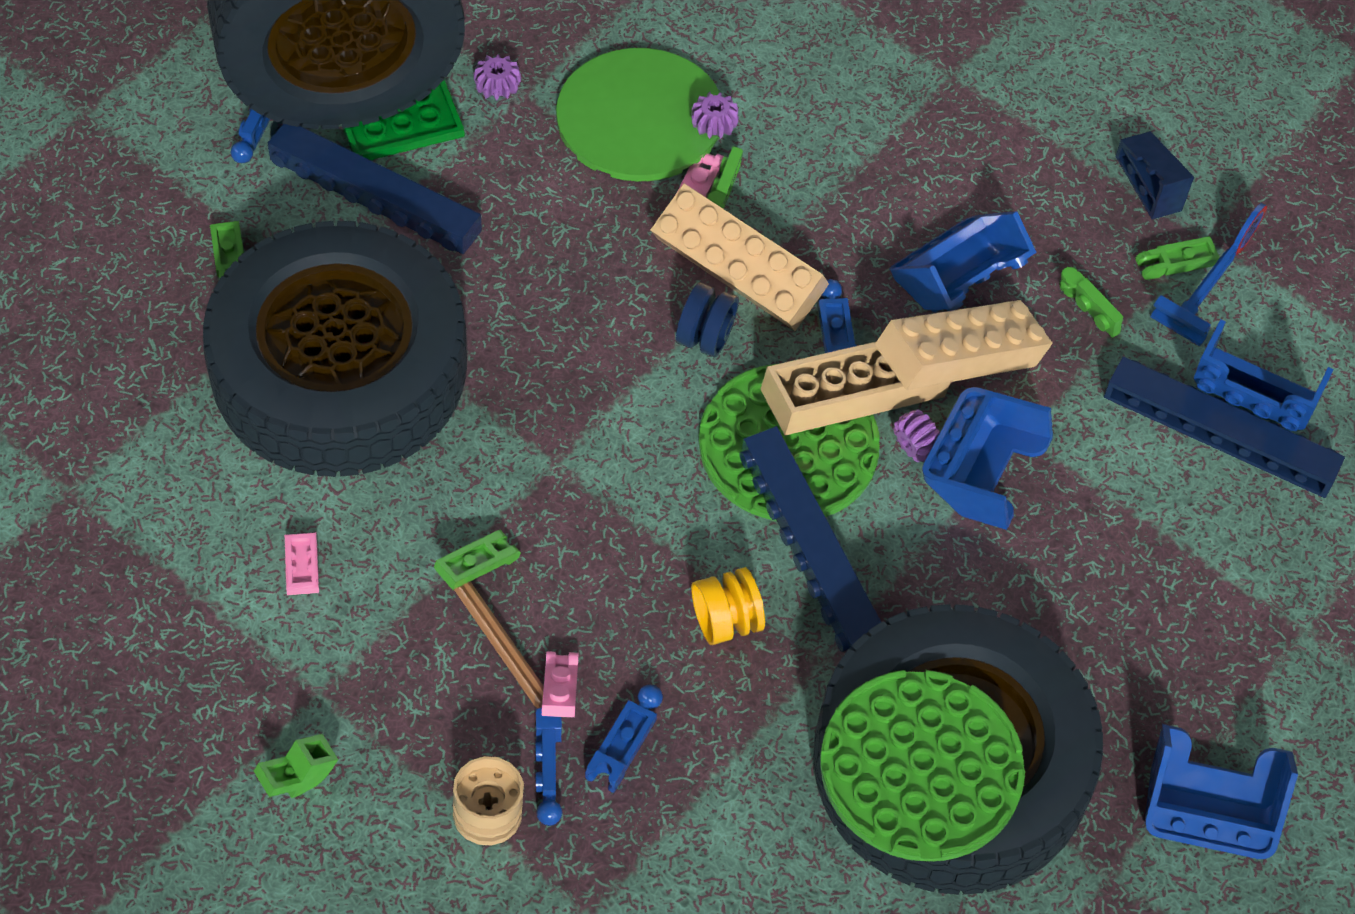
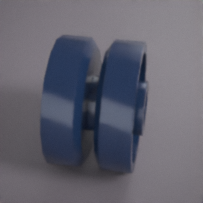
M701 282L697 283L683 308L676 331V343L691 349L699 342L701 353L716 358L721 353L732 330L739 307V297L725 291L716 297L714 287Z

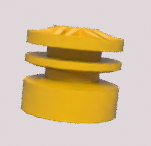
M746 567L735 570V574L731 571L723 573V588L715 576L692 582L691 592L694 610L703 635L709 645L732 640L734 635L733 624L741 636L749 635L750 630L755 633L763 631L765 628L762 597L751 572Z

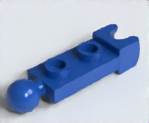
M250 108L247 120L241 122L239 136L242 137V140L236 142L231 147L230 152L231 157L237 163H247L252 159L253 151L270 121L264 114L261 115Z
M827 279L829 285L821 295L823 299L818 301L825 353L856 346L848 298H839L842 294V286L835 279Z
M648 684L639 690L637 695L639 704L628 700L599 750L595 752L586 768L585 777L588 781H593L600 773H607L610 775L608 790L611 793L616 791L625 776V772L657 720V714L650 711L661 705L663 700L661 689L656 685Z
M537 708L536 762H542V772H536V792H543V801L538 805L536 815L543 825L552 826L560 821L563 813L560 804L556 802V742H561L562 719L556 716H542V708Z

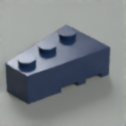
M1151 131L1121 139L1115 157L1151 219L1181 212L1194 176Z

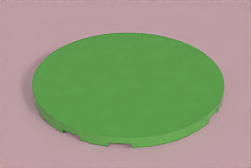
M628 48L611 51L584 63L564 83L556 106L558 131L563 143L577 156V160L594 171L598 169L611 174L612 178L627 181H654L670 178L681 174L682 170L691 165L699 163L702 157L704 158L706 154L711 152L712 147L719 139L717 135H713L710 139L707 133L699 135L697 128L693 127L691 113L693 104L697 103L699 96L707 97L709 92L713 95H718L720 92L707 73L693 62L679 55L650 48Z
M772 365L748 370L723 385L703 413L699 431V451L708 477L722 495L733 504L751 514L772 520L767 512V501L763 494L759 495L753 484L754 476L750 469L744 468L739 453L742 451L744 438L776 426L825 517L833 515L852 504L867 488L876 471L880 449V435L873 414L784 435L761 391L766 369Z
M900 670L875 677L863 683L845 697L836 708L826 727L820 755L822 781L830 803L838 816L849 829L866 843L885 853L908 860L933 862L954 859L970 854L989 843L1004 829L1013 816L1022 795L1025 780L1022 745L1006 713L992 698L976 686H969L954 679L953 675L937 671L906 672L905 670Z

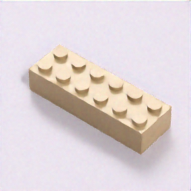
M685 183L650 230L658 240L794 331L797 330L829 285L823 274Z
M1021 300L891 320L875 343V346L904 388L909 390L1035 367L1053 343L1029 312L1028 307Z
M876 342L768 366L761 391L784 435H789L943 398L951 382L906 390L875 346Z

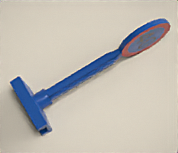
M1260 203L1254 209L1241 228L1233 245L1222 254L1188 301H1184L1179 306L1160 295L1154 303L1156 309L1150 317L1196 345L1201 346L1207 338L1211 324L1196 316L1199 311L1198 307L1233 262L1235 254L1238 255L1253 237L1266 213L1267 206Z

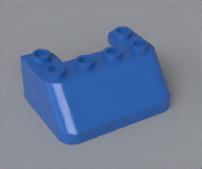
M1017 211L975 215L959 222L890 267V271L894 280L924 310L937 312L946 309L947 311H953L963 305L962 301L966 298L965 294L969 292L968 287L974 283L979 284L988 280L991 277L990 273L994 270H1001L1010 266L1012 269H1017L1028 263L1027 258L1035 254L1036 250Z
M1220 319L1194 375L1197 387L1205 393H1214L1225 398L1231 405L1243 406L1253 411L1260 418L1274 420L1289 431L1305 429L1334 369L1327 368L1316 392L1216 348L1226 321Z
M978 387L964 390L960 394L923 464L922 470L925 482L960 516L1007 530L1014 516L1013 506L1006 496L994 493L993 491L1013 452L1028 457H1037L1047 451L1053 439L1051 408Z
M1162 724L1150 772L1145 812L1146 828L1149 833L1158 838L1255 859L1271 857L1278 848L1298 777L1293 752L1277 748L1265 749L1257 756L1252 774L1188 761L1192 748V741L1188 732L1182 728Z

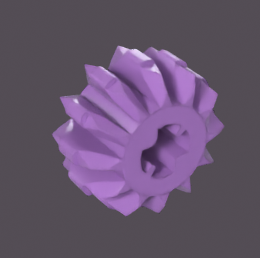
M497 54L495 58H491L486 55L485 61H478L477 69L474 72V81L478 93L483 92L485 99L493 95L497 101L499 96L508 99L510 93H517L521 82V74L517 62H511L509 56L501 58Z
M709 92L707 97L699 96L697 103H694L692 107L693 127L697 128L699 135L707 133L709 139L713 135H717L720 139L724 134L731 135L733 128H736L738 124L737 103H733L731 96L723 97L721 92L718 95H713Z
M919 409L916 411L912 410L899 417V420L894 423L893 431L897 436L896 441L900 443L901 449L905 450L907 456L912 457L916 462H924L940 431L927 414H924Z

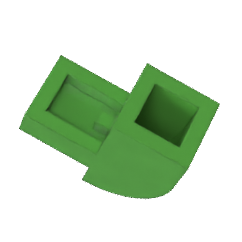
M319 734L295 740L285 757L258 763L254 773L269 797L289 793L290 797L294 798L320 784L329 775L338 758L324 735Z

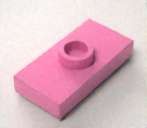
M316 533L284 535L287 595L319 593Z

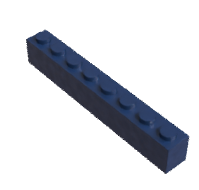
M283 124L268 141L270 160L276 166L286 167L294 171L302 179H310L320 184L327 191H335L343 195L351 203L357 202L367 207L376 215L381 214L392 219L396 225L400 227L406 226L416 231L422 238H430L440 243L449 251L455 250L464 255L482 231L480 213L301 126L296 127Z
M1124 356L1111 377L1104 398L1323 498H1326L1345 459V456L1331 448H1325L1302 435L1294 434L1275 423L1254 416L1249 411L1234 407L1220 398L1212 397L1191 385L1181 383L1170 378L1165 373L1152 370L1140 362L1130 360Z
M776 426L744 438L742 451L739 453L744 468L750 469L754 476L753 484L759 495L763 494L767 501L766 508L770 518L777 520L781 528L779 532L783 543L786 546L790 545L794 553L793 560L797 570L804 572L808 580L807 587L810 595L814 599L817 598L822 606L821 614L823 620L827 625L831 624L836 633L835 641L839 650L847 652L862 635L867 634L868 630L881 623L778 427Z

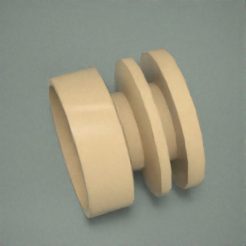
M484 756L469 761L460 768L456 775L453 788V820L456 829L466 840L478 845L492 846L505 842L519 828L522 820L524 782L520 772L510 762L499 757Z

